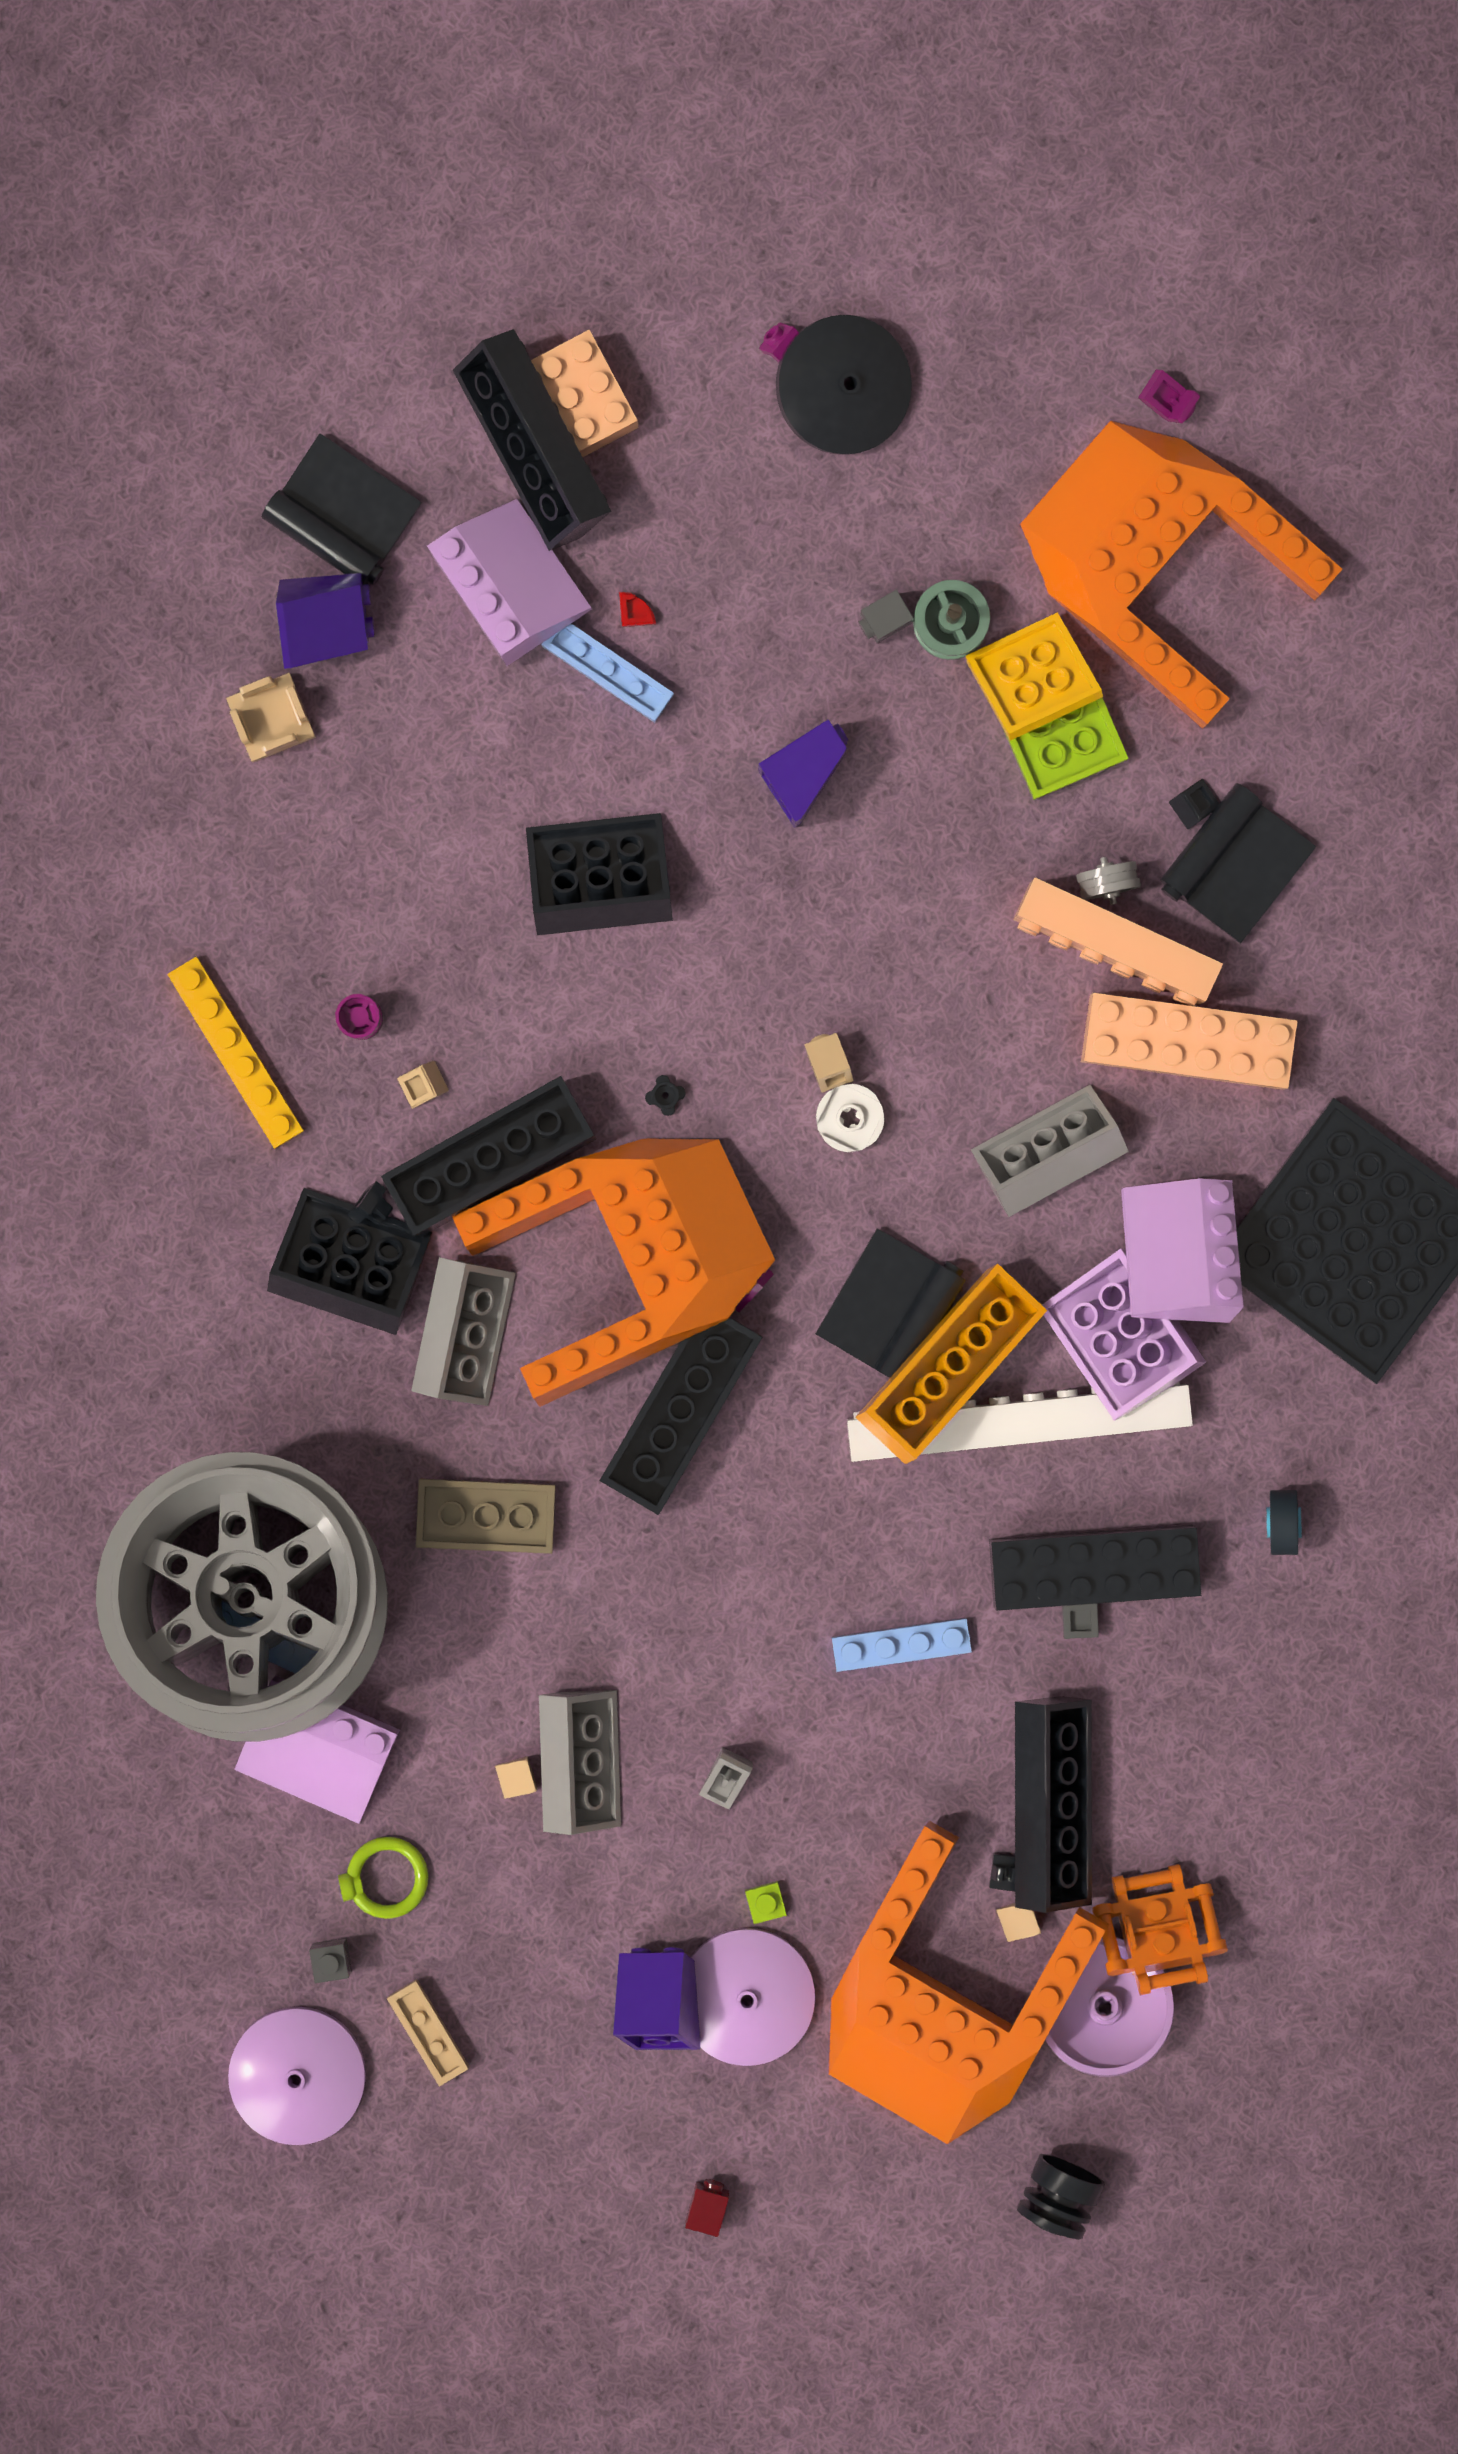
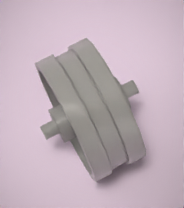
M1107 857L1100 858L1101 865L1096 866L1097 869L1076 875L1077 884L1080 885L1081 889L1079 892L1081 899L1090 900L1103 897L1104 900L1109 899L1110 905L1117 904L1116 897L1121 896L1120 893L1141 887L1140 878L1137 877L1136 873L1138 870L1136 861L1113 864V862L1108 863Z

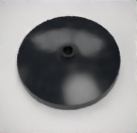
M830 316L806 326L787 345L777 369L776 395L780 411L786 423L806 444L830 454L849 455L861 453L883 443L901 424L911 399V372L901 346L882 326L859 316ZM847 377L851 380V390H847L844 386V380Z

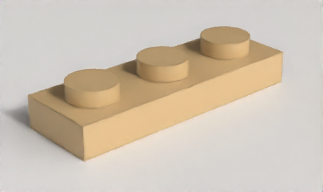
M418 1979L387 1997L388 2002L439 2086L469 2069L467 2061Z

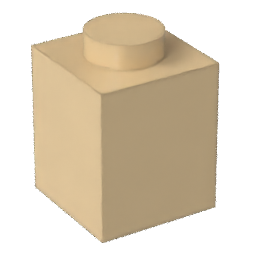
M837 1033L831 1035L822 1034L813 1038L810 1043L804 1044L821 1093L853 1081L851 1069Z

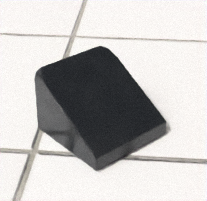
M1203 779L1169 801V804L1187 829H1190L1213 813L1220 804Z

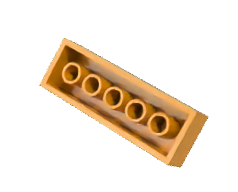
M997 1263L982 1274L855 1418L904 1464L917 1459L1047 1310Z

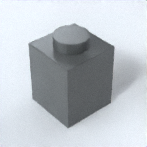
M896 589L863 608L860 612L862 620L858 621V624L867 639L873 637L878 644L911 625L914 619Z
M347 1938L312 1944L309 1952L315 1984L349 1978L352 1968Z

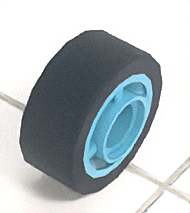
M1270 1490V1507H1266L1267 1538H1270L1271 1555H1298V1538H1302L1301 1507H1298L1297 1490Z

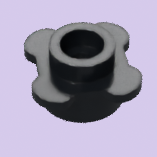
M661 1075L657 1077L653 1090L646 1093L645 1100L647 1104L660 1108L663 1115L670 1116L675 1112L677 1102L685 1098L686 1092L682 1086L672 1084L668 1076ZM664 1092H667L669 1094V1097L667 1099H664L662 1097V1094Z

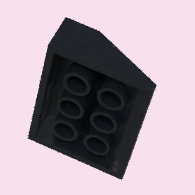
M661 813L526 828L533 914L537 935L673 921Z
M303 1188L269 1273L267 1291L397 1335L430 1242L432 1231L418 1239L413 1236L406 1222L387 1217L386 1220L383 1219L379 1225L367 1218L357 1224L347 1216L354 1207L353 1204Z

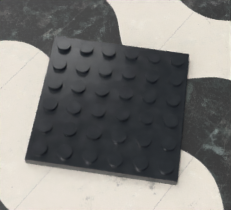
M1335 1098L1330 1100L1236 1227L1241 1285L1374 1384H1378L1458 1275V1189Z

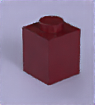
M705 2179L704 2183L696 2181L685 2220L686 2229L715 2237L719 2236L729 2200V2190L723 2189L724 2184L711 2179Z

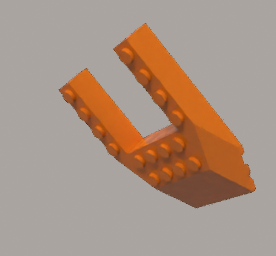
M1109 421L1020 525L1028 540L1049 595L1203 729L1230 698L1127 608L1212 511L1314 601L1342 571V568L1243 481L1185 440Z
M640 1139L574 1159L452 1216L465 1247L474 1256L595 1199L641 1298L645 1310L520 1368L531 1395L539 1407L727 1320L735 1311V1307L747 1293L749 1294L757 1284L760 1276L766 1273L775 1262L770 1247L719 1139Z
M929 1821L924 1826L832 1996L829 2075L937 2139L949 2144L1011 2102L1109 1924L1079 1907L1014 2025L895 1956L959 1839L958 1836Z

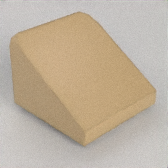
M435 1061L423 1064L397 1078L412 1109L449 1091Z
M528 1756L495 1765L504 1799L537 1791Z
M1015 1903L996 1909L1008 1942L1041 1934L1032 1910L1015 1908Z

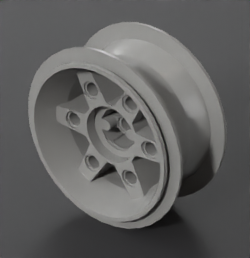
M228 1452L201 1457L181 1464L163 1474L142 1490L124 1510L112 1529L102 1553L97 1575L96 1607L99 1628L114 1665L132 1690L150 1706L188 1729L212 1738L234 1742H261L295 1734L322 1721L343 1705L362 1684L374 1664L383 1641L387 1621L388 1591L384 1567L375 1543L366 1527L337 1491L314 1473L298 1464L279 1457L253 1452ZM257 1506L289 1514L304 1523L309 1530L266 1553L263 1551ZM220 1510L218 1551L206 1558L172 1545L176 1538L194 1522ZM235 1519H244L246 1521L244 1532L239 1535H232L231 1532L235 1525ZM299 1551H308V1558L303 1564H292L291 1560ZM178 1558L182 1560L187 1559L188 1566L185 1572L178 1575L173 1574L171 1570L172 1563ZM331 1563L335 1571L337 1585V1605L333 1623L301 1605L298 1589ZM156 1573L189 1592L191 1600L190 1606L157 1632L153 1624L151 1609L152 1589ZM251 1573L265 1575L271 1584L272 1601L264 1598L261 1592L252 1584L245 1582L234 1584L232 1582L242 1576H249ZM244 1592H253L254 1603L249 1608H240L238 1606L239 1596ZM222 1600L229 1602L231 1608L243 1617L258 1616L262 1619L247 1627L239 1628L228 1625L222 1613ZM302 1617L311 1618V1630L306 1634H297L295 1631L296 1622ZM190 1628V1640L184 1644H177L175 1640L184 1629ZM284 1640H288L317 1651L309 1663L296 1674L268 1687L269 1649L279 1645ZM222 1643L224 1644L230 1691L213 1689L200 1684L186 1676L177 1667L213 1646ZM246 1656L251 1657L254 1662L252 1670L247 1674H239L240 1659Z

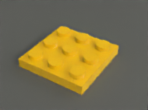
M1058 612L965 656L969 668L1010 741L1103 697L1102 689Z

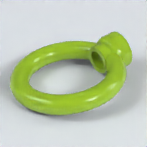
M379 1837L368 1841L353 1855L348 1865L347 1873L338 1875L343 1902L353 1900L365 1913L382 1919L397 1918L409 1913L421 1902L428 1886V1868L422 1854L411 1843L397 1837ZM384 1850L396 1851L404 1855L412 1864L415 1873V1882L410 1894L401 1902L393 1905H382L369 1899L363 1891L360 1877L366 1860L373 1854Z

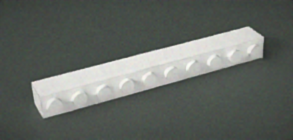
M1178 1382L1117 1420H1113L1092 1387L1091 1394L1078 1395L1077 1389L1057 1391V1397L1044 1398L1043 1392L1023 1394V1401L1010 1402L1009 1396L989 1398V1404L976 1406L975 1400H968L921 1454L1193 1426L1189 1386ZM860 1411L853 1412L854 1419H847L851 1461L897 1457L855 1418Z

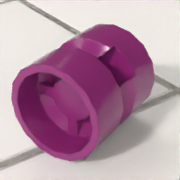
M351 994L345 997L338 1004L335 1012L336 1023L339 1029L346 1036L356 1040H367L375 1036L383 1024V1012L379 1004L362 994Z

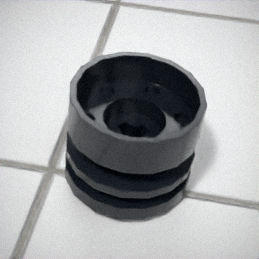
M1039 2154L1031 2173V2178L1042 2186V2189L1025 2187L1024 2196L1027 2199L1020 2200L1017 2211L1047 2232L1077 2240L1083 2239L1086 2229L1081 2223H1089L1091 2215L1080 2207V2204L1096 2206L1104 2189L1105 2182L1078 2165L1053 2155Z

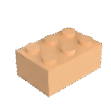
M590 330L531 360L536 371L541 375L543 384L552 401L557 405L559 414L568 431L573 435L575 444L582 457L638 428V420Z

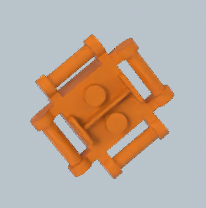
M1179 1864L1168 1866V1870L1124 1878L1123 1875L1112 1877L1117 1903H1103L1092 1907L1093 1915L1109 1924L1102 1937L1108 1960L1105 1964L1107 1974L1114 1976L1132 1972V1975H1135L1140 1996L1151 1994V1990L1194 1981L1197 1984L1207 1983L1208 1974L1203 1958L1220 1955L1228 1951L1226 1940L1221 1938L1211 1899L1214 1895L1212 1885L1206 1883L1185 1889L1182 1870ZM1168 1883L1172 1885L1173 1892L1128 1900V1891ZM1189 1902H1199L1208 1938V1943L1199 1945ZM1113 1917H1119L1129 1959H1121L1112 1922ZM1192 1964V1968L1152 1976L1147 1975L1148 1972Z

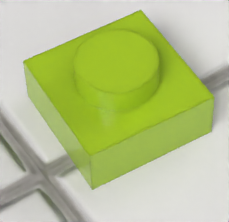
M778 1881L745 1889L754 1924L787 1916Z

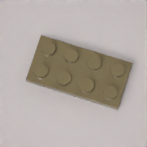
M420 1478L418 1485L416 1548L552 1554L556 1485Z

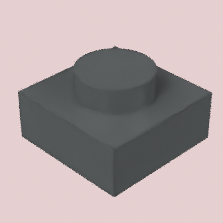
M1097 1604L1062 1606L1064 1639L1099 1637Z

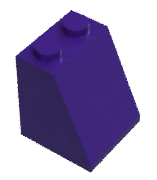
M362 573L279 580L276 609L284 669L368 650L369 638L375 637L373 617H367L365 605H371L369 584L363 585Z
M829 719L758 764L759 774L794 828L802 823L846 754V745H848L847 741L849 740L840 725L837 723L832 726Z
M673 1947L664 1948L663 1953H651V1950L645 1948H633L631 1953H619L613 2035L635 2050H700L695 1960L685 1954L683 1949Z

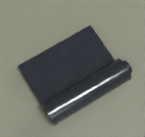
M319 433L283 490H278L272 496L261 517L343 574L362 573L363 585L368 583L374 585L384 571L381 564L422 502Z
M1235 783L1160 881L1164 885L1161 890L1168 897L1176 902L1181 898L1241 944L1315 850L1316 846L1262 806V801L1254 793L1241 784Z
M876 1228L815 1334L890 1378L946 1316L966 1282L961 1277L964 1271L948 1261L945 1262L944 1266H941Z

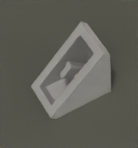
M722 1747L699 1795L730 1809L753 1769V1762Z

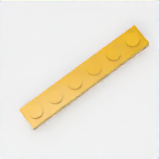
M196 956L168 973L167 975L273 1148H278L304 1132V1129L199 958Z

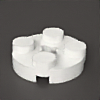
M857 1084L841 1085L827 1092L821 1099L816 1112L817 1129L824 1141L834 1149L843 1152L861 1151L873 1144L880 1136L884 1126L883 1108L877 1096L868 1088ZM852 1108L857 1111L856 1117L860 1121L858 1125L851 1124L847 1128L843 1126L844 1119L840 1115L842 1111L849 1112Z

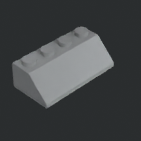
M1091 1085L971 1149L1008 1217L1129 1152L1118 1125Z
M439 1257L411 1389L412 1392L438 1399L488 1406L516 1273Z
M617 1690L572 1691L539 1695L543 1832L575 1835L621 1827Z

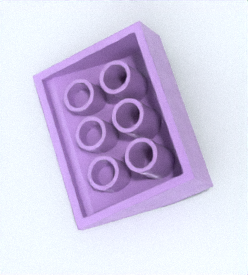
M518 499L454 527L427 545L433 558L506 666L592 610L554 552L548 550L538 529Z
M1198 1178L1123 1188L1121 1194L1131 1317L1230 1323L1243 1309L1232 1180Z
M1119 1249L1042 1304L1047 1310L1044 1317L1113 1420H1117L1206 1363L1178 1320L1131 1317L1126 1249Z
M275 1676L268 1687L284 1681V1679ZM341 1705L327 1718L306 1730L278 1739L245 1742L234 1770L359 1824L400 1730Z

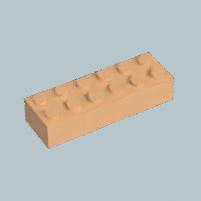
M1034 878L1029 883L1013 918L1014 921L1019 922L1017 927L1019 930L1033 936L1041 932L1050 937L1048 941L1050 944L1066 951L1070 947L1081 951L1079 957L1096 965L1104 961L1112 965L1111 972L1126 979L1133 977V975L1143 979L1141 985L1154 992L1160 993L1165 989L1174 993L1173 1000L1182 1005L1195 1006V1004L1199 1005L1206 1002L1223 965L1221 962L1037 878Z
M1092 993L1089 998L1081 1062L1284 1090L1289 1087L1297 1020Z

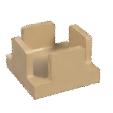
M290 673L275 679L268 676L239 688L240 693L226 698L231 709V717L252 763L316 738Z

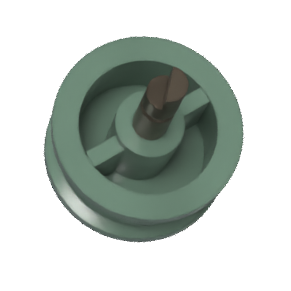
M945 580L929 587L917 603L913 617L914 633L920 645L931 655L946 660L963 658L974 652L986 636L990 624V611L987 601L978 589L964 581Z

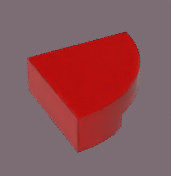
M619 592L622 628L656 625L653 611L645 601L632 593Z

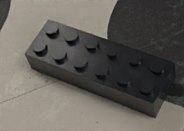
M512 329L482 340L453 369V372L548 550L551 551L580 539L612 511L516 331Z
M559 1076L383 1174L381 1178L413 1236L419 1239L453 1220L452 1216L491 1199L597 1140L564 1079L562 1076Z
M729 1317L713 1327L680 1341L599 1481L659 1515L763 1337Z
M1193 1525L989 1539L993 1605L996 1611L1202 1596L1197 1527Z
M1058 1696L1016 1701L1014 1716L1015 1908L1047 1913L1092 1905V1699Z

